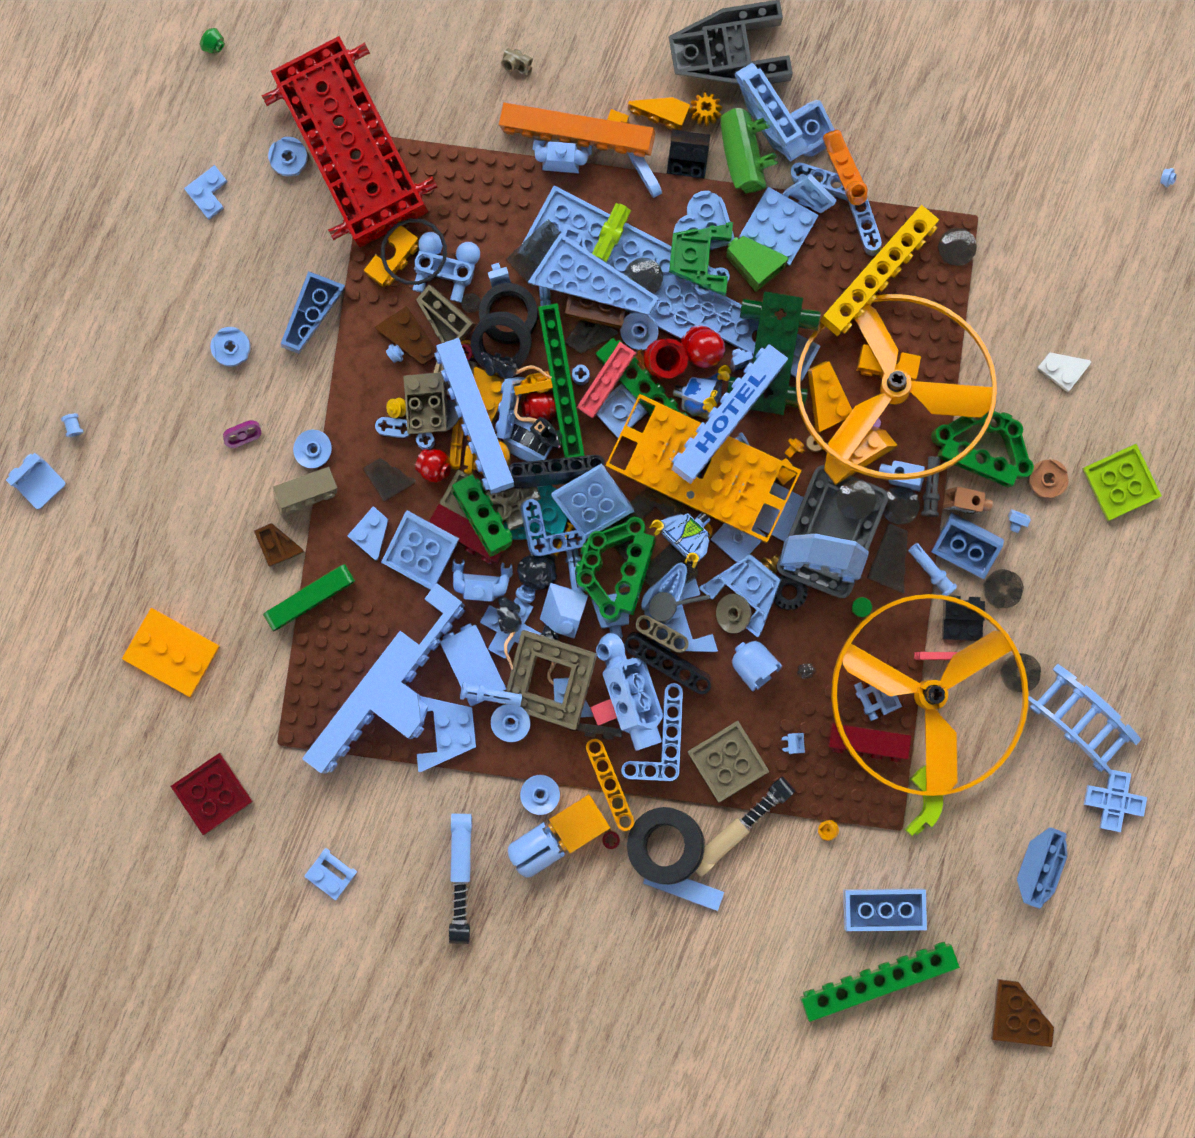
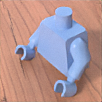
M534 138L532 150L535 152V158L537 161L543 162L542 170L579 173V165H584L589 155H592V146L590 145L588 148L581 147L580 151L576 144L548 142L546 147H544L545 140L541 141Z
M455 559L453 560V587L456 592L462 594L464 599L493 601L506 593L509 578L513 575L512 564L509 568H505L504 563H502L501 576L496 577L463 574L465 561L462 559V563L457 564Z

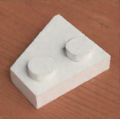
M1050 352L1038 366L1037 370L1066 392H1069L1091 361Z

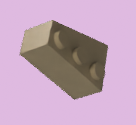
M428 285L416 299L441 343L459 338L461 343L476 326L473 321L431 285Z
M327 467L273 486V494L280 515L284 518L321 500L333 498L337 494V486L330 468Z

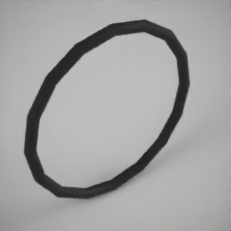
M409 218L396 223L387 231L381 243V259L385 270L393 279L403 284L420 285L431 281L441 272L446 261L447 245L443 234L434 224L423 219ZM409 222L423 223L431 227L439 235L443 245V258L438 269L428 278L419 281H406L396 276L388 267L385 259V244L390 234L399 226Z

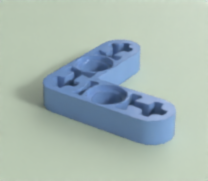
M529 499L522 503L521 514L529 551L532 555L542 556L583 546L586 537L579 530L546 536L539 503L534 499ZM529 503L531 506L535 507V509L532 510V515H537L538 519L534 518L528 521L527 517H531V512L526 510V507L529 506ZM532 522H536L539 525L537 533L530 531L529 526ZM574 534H576V537H580V541L577 542L578 545H576V542L567 543L566 539L574 538ZM541 535V538H538V543L543 545L540 553L537 549H534V546L537 545L536 539L532 540V537ZM554 538L561 539L562 546L560 549L554 548L552 544Z

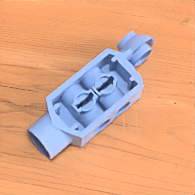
M607 633L597 645L596 653L598 658L603 660L606 665L602 674L622 731L630 733L636 751L661 743L662 740L657 726L663 718V713L647 665L639 658L626 659L622 640L616 634Z

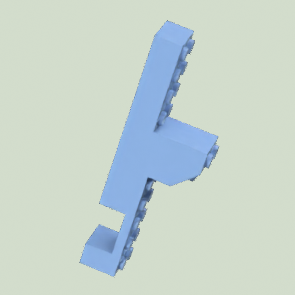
M435 584L425 597V600L443 614L420 644H417L406 634L399 631L302 758L318 772L327 774L334 771L338 765L336 762L338 758L344 757L350 750L348 745L351 741H356L362 734L361 728L364 724L368 725L373 720L374 712L409 739L418 738L423 732L424 728L422 726L424 725L428 705L421 701L420 695L407 686L406 682H411L417 675L415 671L419 665L421 667L424 666L429 659L427 656L431 650L435 651L440 645L439 639L442 635L448 634L452 629L453 625L451 623L455 618L459 619L465 612L463 609L465 605L439 584Z

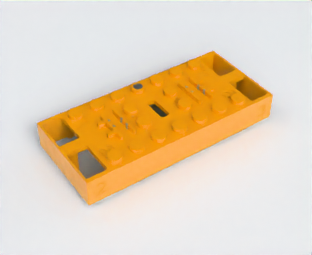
M639 394L605 466L767 543L802 470L728 436L711 458L703 479L696 477L690 484L672 471L674 464L672 460L678 452L681 454L686 449L684 445L690 437L693 439L698 434L696 430L701 423ZM640 400L655 407L643 433L628 427ZM623 436L638 443L626 470L610 464ZM781 467L797 474L785 500L769 493ZM764 503L780 510L767 538L751 530Z

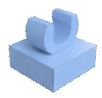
M499 263L491 265L493 271L488 272L492 288L499 284L511 283L507 267L500 268Z
M1013 509L1010 510L1008 515L1009 520L1012 521L1011 531L1019 533L1021 525L1028 527L1031 521L1030 516Z
M792 733L782 737V740H787L789 745L787 748H782L783 751H789V754L805 753L804 733Z

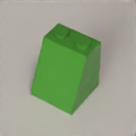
M742 236L740 239L736 237L728 244L726 258L755 292L780 273L788 262L787 256L745 236Z

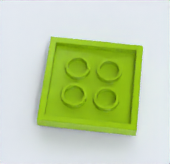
M1137 444L1082 468L1107 521L1162 497Z

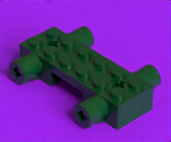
M764 291L762 302L749 299L742 300L740 318L758 321L752 364L757 360L755 356L761 348L766 349L769 344L788 358L785 366L768 386L770 388L769 391H772V395L765 398V394H762L750 410L784 415L785 406L799 408L796 387L789 386L798 328L817 331L821 311L802 308V297ZM783 310V313H785V317H782L781 320H778V316H775V312ZM736 377L729 378L727 389L729 394L734 389L731 386L737 379ZM800 388L802 402L805 408L807 389Z

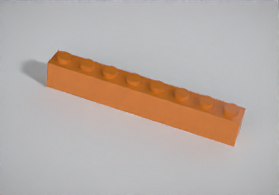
M503 102L498 124L504 133L510 135L520 133L527 138L538 136L545 141L555 139L563 143L573 142L578 143V146L586 148L589 145L596 146L597 149L603 151L613 149L620 154L631 152L638 157L651 156L656 135L652 127Z

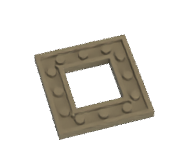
M523 630L521 631L513 662V670H511L506 692L522 694L520 707L528 715L576 730L578 729L597 653ZM537 656L572 668L563 703L528 692Z

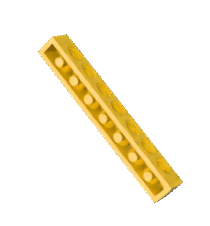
M921 205L829 308L820 322L837 337L841 332L845 334L852 326L850 322L853 318L858 319L865 311L862 308L866 304L870 306L877 298L875 293L878 290L882 292L889 284L887 280L890 276L894 278L901 270L899 266L903 262L905 264L909 262L913 257L912 251L915 248L919 250L926 242L924 238L927 235L931 236L938 227L935 225L939 219ZM914 227L919 228L921 233L915 232ZM901 241H906L909 247L903 246ZM889 255L896 256L897 261L891 260ZM877 269H883L885 275L879 274ZM865 282L871 283L873 288H867ZM852 297H859L861 302H855ZM840 310H845L849 316L841 315Z

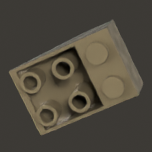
M441 372L404 376L408 435L447 431V384L444 382Z

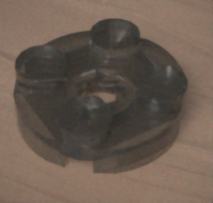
M1005 569L994 571L983 583L984 596L995 608L1006 609L1013 607L1020 601L1024 590L1023 582L1019 575ZM1000 584L1008 586L1007 594L1004 595L1003 592H999Z
M1019 653L1026 670L1028 691H1030L1040 681L1041 667L1033 656ZM1011 655L1004 661L1000 669L1001 678L1007 688L1014 692H1022L1021 677L1016 675L1018 666L1014 655Z

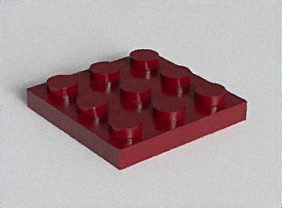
M218 753L170 786L202 835L207 834L254 802L222 753Z

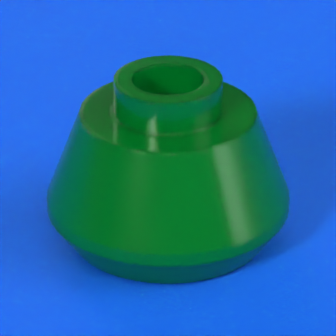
M217 28L206 30L199 43L202 51L213 54L220 52L225 45L223 42L224 38Z

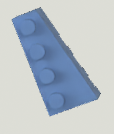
M308 271L282 338L281 347L300 354L345 290V285Z

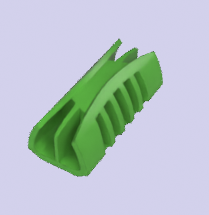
M734 108L721 116L723 146L735 188L741 187L745 194L763 190L766 188L763 170L777 165L778 161L774 160L777 158L774 152L760 158L756 133L769 129L770 126L764 118L752 121L751 113L742 108Z

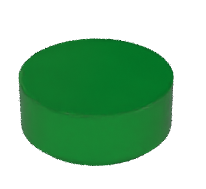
M865 597L857 598L852 603V611L858 617H865L872 610L870 600Z

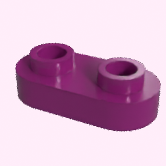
M254 420L231 427L223 433L224 444L229 448H237L252 442L261 436V427Z

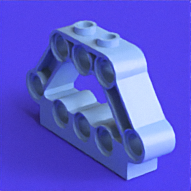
M751 63L736 72L735 77L739 83L749 113H751L754 120L764 118L770 126L769 129L762 130V133L772 148L785 155L789 161L807 152V145L802 138L803 133L760 68L757 69Z

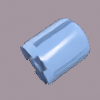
M544 822L508 846L510 861L514 866L516 865L518 873L526 878L534 876L565 856L564 851L559 852L558 840L550 828H544Z

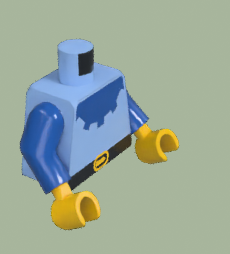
M723 365L718 369V373L709 378H690L686 387L675 386L673 396L682 398L681 408L693 417L700 416L709 420V413L717 406L721 397L722 379L728 381L731 370L727 365Z

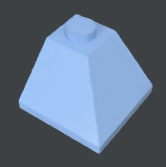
M550 583L540 620L554 632L575 638L588 594Z

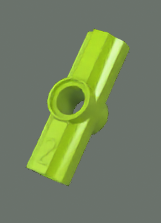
M615 204L608 221H605L600 231L599 240L592 252L593 255L607 263L614 246L618 244L624 230L623 227L631 212L629 208L622 204Z

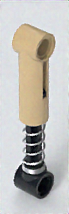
M783 776L768 788L769 792L765 798L762 797V800L756 803L754 808H750L747 814L744 813L742 819H734L705 846L702 862L695 871L700 877L705 875L715 863L750 833L749 828H752L755 822L758 823V819L764 817L766 812H770L771 807L776 806L779 802L781 804L794 794L796 790Z

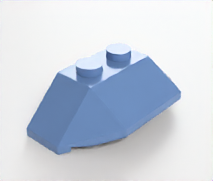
M1049 827L1029 842L1017 877L1024 903L1040 909L1055 893L1067 859L1066 833Z

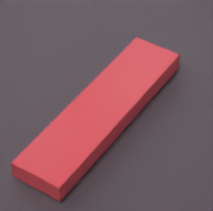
M619 342L576 408L594 419L637 353Z

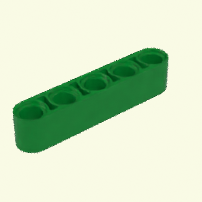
M343 564L263 613V616L272 631H276L355 582V579L346 564Z

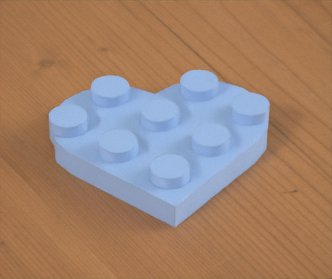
M700 191L694 194L688 203L687 215L679 219L673 233L696 228L698 230L709 228L712 225H725L727 222H730L722 198L715 193H711V191ZM711 240L710 250L726 246L731 241Z

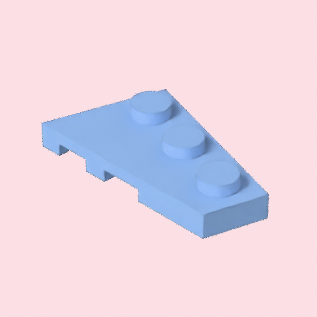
M523 377L508 378L502 383V401L498 406L500 416L495 427L497 438L505 439L511 437L516 418L514 414L516 403L514 386H519L520 382L525 379Z

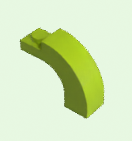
M923 765L910 778L920 791H926V765ZM922 795L923 808L921 812L904 829L909 835H918L925 828L923 826L924 823L929 827L934 826L942 811L943 795Z

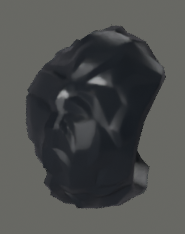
M530 553L528 556H525L520 560L517 567L519 580L532 590L549 588L550 583L554 584L557 578L555 558L550 554L534 556Z

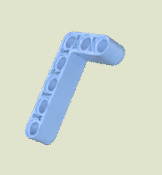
M670 684L664 691L661 763L628 761L623 764L621 769L625 778L673 781L678 777L683 698L682 688L678 684ZM676 687L679 690L678 697L671 698L668 695V689ZM669 707L677 708V717L670 718L667 715ZM672 726L677 729L676 737L669 738L667 736L666 730L668 727ZM669 746L676 749V755L673 758H669L665 754V750ZM628 764H632L636 768V773L632 776H628L625 773L624 769ZM648 765H652L656 769V773L652 777L646 776L644 772ZM668 766H672L676 771L672 778L665 776L664 771Z

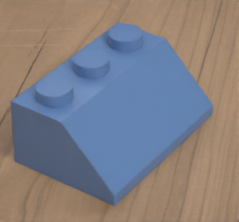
M951 512L931 552L985 579L1003 547L1004 539Z

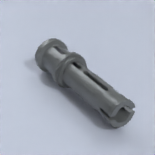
M928 457L927 470L940 465V457ZM939 472L934 474L933 484L932 475L927 476L926 493L922 496L924 500L922 516L939 517L937 512L938 501L940 500L938 494Z

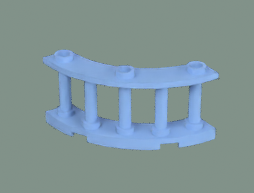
M1057 664L1053 668L1057 675V680L1038 701L1028 696V701L1031 704L1030 709L1037 715L1041 713L1065 733L1064 737L1071 743L1075 742L1093 760L1094 763L1092 765L1098 771L1102 772L1104 770L1111 774L1112 770L1106 763L1125 742L1128 743L1130 741L1137 745L1141 738L1130 725L1127 724L1125 726L1120 720L1121 716L1087 685L1085 687L1076 681V676ZM1062 685H1069L1074 689V693L1055 714L1044 707ZM1084 697L1092 704L1090 706L1091 709L1071 730L1060 719L1079 698L1082 699ZM1097 713H1102L1108 719L1106 721L1107 724L1087 744L1078 734ZM1113 729H1117L1120 732L1119 738L1100 758L1094 750Z

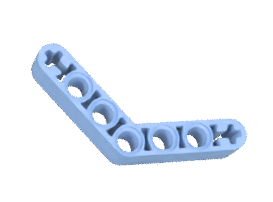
M795 163L792 166L791 178L794 183L808 174H811L814 178L819 176L823 178L819 183L832 196L848 201L837 173L804 163ZM834 182L841 183V187L837 189L833 188L831 185ZM868 198L861 205H853L849 202L865 252L871 256L877 255L881 251L882 242ZM858 206H864L866 210L863 212L856 211V208ZM868 223L872 228L864 230L862 225ZM872 236L873 243L876 244V247H872V245H870L869 237Z

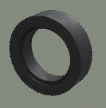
M503 283L487 291L479 306L480 320L489 314L492 304L497 299L503 296H514L522 300L526 305L528 316L525 324L528 326L530 333L534 331L538 320L537 304L532 294L526 288L514 283ZM495 326L485 331L491 339L499 343L515 344L520 342L514 331H502Z
M494 312L486 315L477 324L471 338V349L476 361L485 368L481 354L482 352H488L483 345V334L493 326L502 325L511 328L519 338L520 349L515 356L511 357L518 360L517 368H519L527 359L531 348L532 340L528 326L521 318L509 312Z

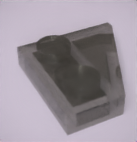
M381 458L363 468L383 502L416 483L414 478H410L402 473L401 470L390 466Z

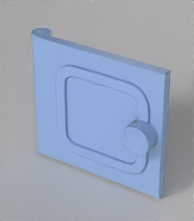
M775 482L769 491L770 494L785 500L789 492L788 489ZM791 492L771 535L782 541L787 539L803 500L802 496ZM764 503L753 526L769 533L780 510Z

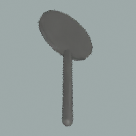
M660 592L652 598L649 611L654 619L667 621L674 616L677 605L710 599V595L676 602L671 594Z

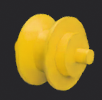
M390 399L387 402L386 409L390 417L398 418L406 415L404 399Z

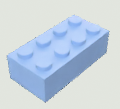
M843 889L845 931L927 930L925 889Z

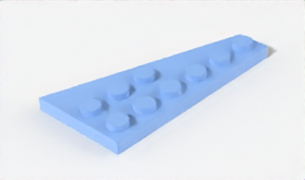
M561 233L528 281L529 284L646 315L650 313L659 299Z

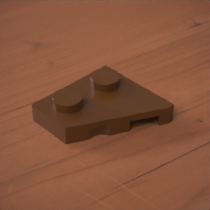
M272 523L254 530L269 567L304 553V550Z

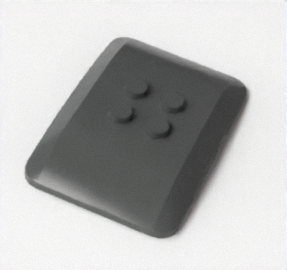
M824 465L819 466L812 475L788 537L820 534L856 541L868 550L887 504L888 493L883 488L853 476H849L835 485L824 471ZM781 555L777 562V570L783 576L837 598L849 596L856 581L854 580V583L842 581L843 577H838V574L829 572V568L821 567V570L809 568V564H804L800 569L796 568L795 571L784 570V566L780 565Z

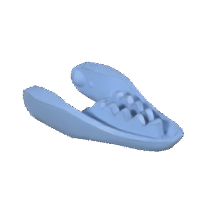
M676 564L649 588L642 600V610H649L652 598L660 592H667L675 598L676 602L680 601L687 575L685 564ZM671 619L663 621V623L667 624Z

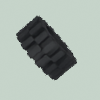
M786 576L779 577L782 580L774 598L776 605L783 610L797 609L806 601L808 588L805 584ZM786 585H793L797 589V595L792 600L785 599L782 595V589Z

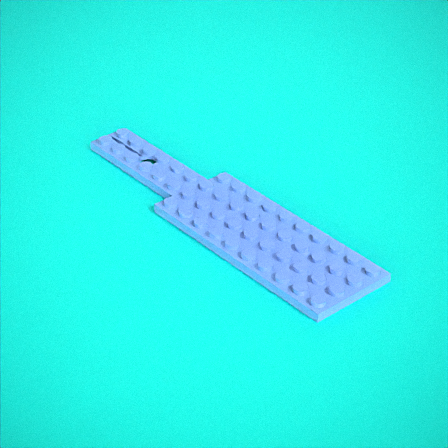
M554 185L517 253L525 259L540 265L559 234L563 233L565 225L584 231L586 249L592 253L599 240L600 231L605 221H608L610 214ZM625 223L622 236L618 244L614 246L607 264L659 298L648 314L654 319L658 328L681 340L691 327L698 325L707 326L720 334L724 341L741 350H745V352L751 351L753 355L755 342L752 340V333L757 330L758 321L740 318L741 304L716 292L706 296L697 294L695 283L669 273L672 246ZM708 266V272H707V273H709V272H711V271H713V270H715V269L712 268V267H710V266ZM702 286L699 287V289H704V291L707 290ZM625 309V311H627V312H629V313H634V311H630V310H626V309ZM797 334L790 374L795 378L797 376L799 358L809 340ZM814 342L805 356V362H803L801 369V381L820 348V345Z

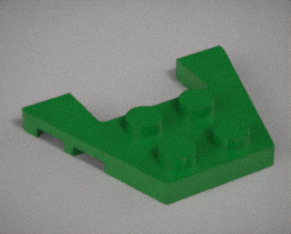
M727 222L725 225L719 226L712 225L709 228L699 230L696 228L673 233L669 273L726 296L728 276L710 275L707 272L711 240L731 241L733 222Z

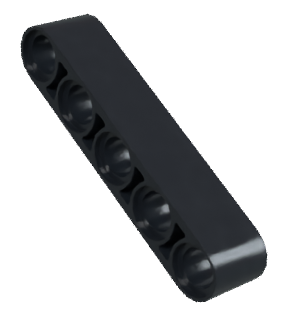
M587 455L518 462L511 464L509 471L514 481L513 488L567 484L601 463L604 466L605 461L600 455Z
M632 632L627 636L625 649L630 654L698 694H706L710 691L712 681L708 673L638 632ZM635 639L639 642V645L636 647L631 646L629 641ZM652 649L657 654L651 657L647 655L646 651ZM669 659L674 664L670 667H667L664 665L663 661ZM682 670H688L691 674L687 677H684L681 675L680 672ZM699 680H705L708 684L704 687H701L698 685L697 682Z

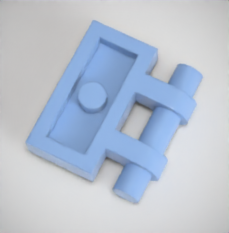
M861 682L854 685L857 691L856 695L861 699L865 707L863 710L865 714H868L871 721L878 718L875 710L879 708L882 714L885 715L902 707L897 695L888 696L871 685L864 689ZM871 692L873 693L877 701V703L873 705L871 704L869 697L867 695Z

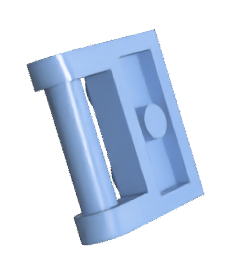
M325 848L304 877L334 900H337L357 871L347 867L330 854V850ZM323 861H328L345 874V879L342 880L322 864Z

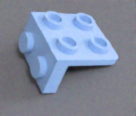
M36 453L28 455L23 460V464L19 468H14L6 479L36 509H41L66 484L53 468Z

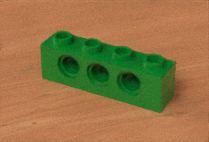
M472 474L453 484L451 492L487 553L492 557L509 548L513 536L508 528L505 529L502 525L503 519L499 512H495L492 508L493 502L488 495L485 496L483 493L482 483L478 478L475 479ZM475 495L478 497V500L473 502L468 497ZM486 512L488 517L481 518L478 513ZM495 528L498 533L491 535L488 529Z

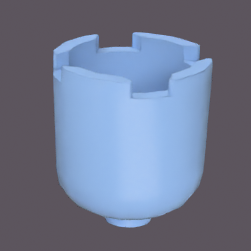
M751 641L747 644L742 642L735 648L737 653L733 656L732 665L752 692L772 678L770 676L771 673L775 670L778 672L782 668L781 663L758 641Z

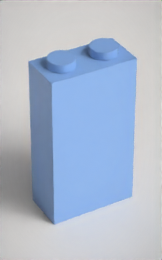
M470 623L461 627V632L455 635L451 632L443 636V640L440 641L441 646L461 688L463 682H467L468 685H483L486 689L506 690L505 684L476 625L472 626ZM467 698L471 707L480 703L477 700Z

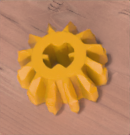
M704 92L703 98L697 94L696 100L691 101L693 107L689 109V112L693 113L692 120L698 119V125L705 121V126H708L709 120L715 124V118L721 117L720 111H722V106L718 105L720 99L713 100L714 94L707 97V93ZM703 107L706 108V109L709 108V111H708V112H707V110H703V111H702V108H703Z

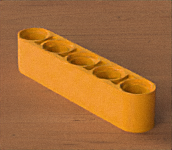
M591 739L586 745V750L612 815L619 829L623 831L630 830L634 825V818L605 747L599 739ZM592 742H598L601 746V750L596 754L589 750ZM601 760L608 763V769L605 772H600L597 769V763ZM607 779H613L616 782V787L613 790H607L604 787ZM616 797L623 800V806L620 809H615L612 806V800ZM628 816L631 819V824L628 827H622L619 823L621 817Z

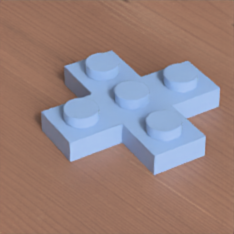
M517 597L514 602L521 608L519 615L522 625L507 645L508 653L514 642L519 643L521 631L526 630L541 635L540 632L525 625L534 607L528 603L521 602ZM489 605L480 621L481 624L497 632L488 650L506 659L504 643L510 634L501 632L498 620L501 617L498 615L497 609Z
M1112 770V773L1109 774L1107 789L1087 785L1083 805L1103 808L1099 828L1121 832L1124 813L1144 817L1147 797L1128 793L1131 773Z

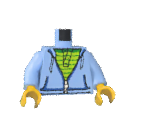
M703 512L695 520L688 513L685 515L680 514L661 521L654 520L649 527L657 528L654 532L655 535H658L663 530V537L686 557L685 563L688 561L693 562V568L696 567L697 562L707 553L709 535L703 527L710 521V518Z

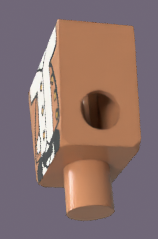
M962 487L945 490L944 510L977 514L982 511L990 512L993 502L992 500L985 499L984 492Z

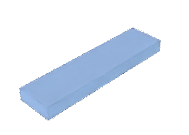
M645 878L643 884L718 911L724 895L723 891L688 878L682 882L669 885L655 883Z

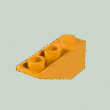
M669 97L629 101L628 109L636 116L643 115L648 117V120L658 124L660 122L665 124L670 130L677 129L681 131L689 113L690 104Z

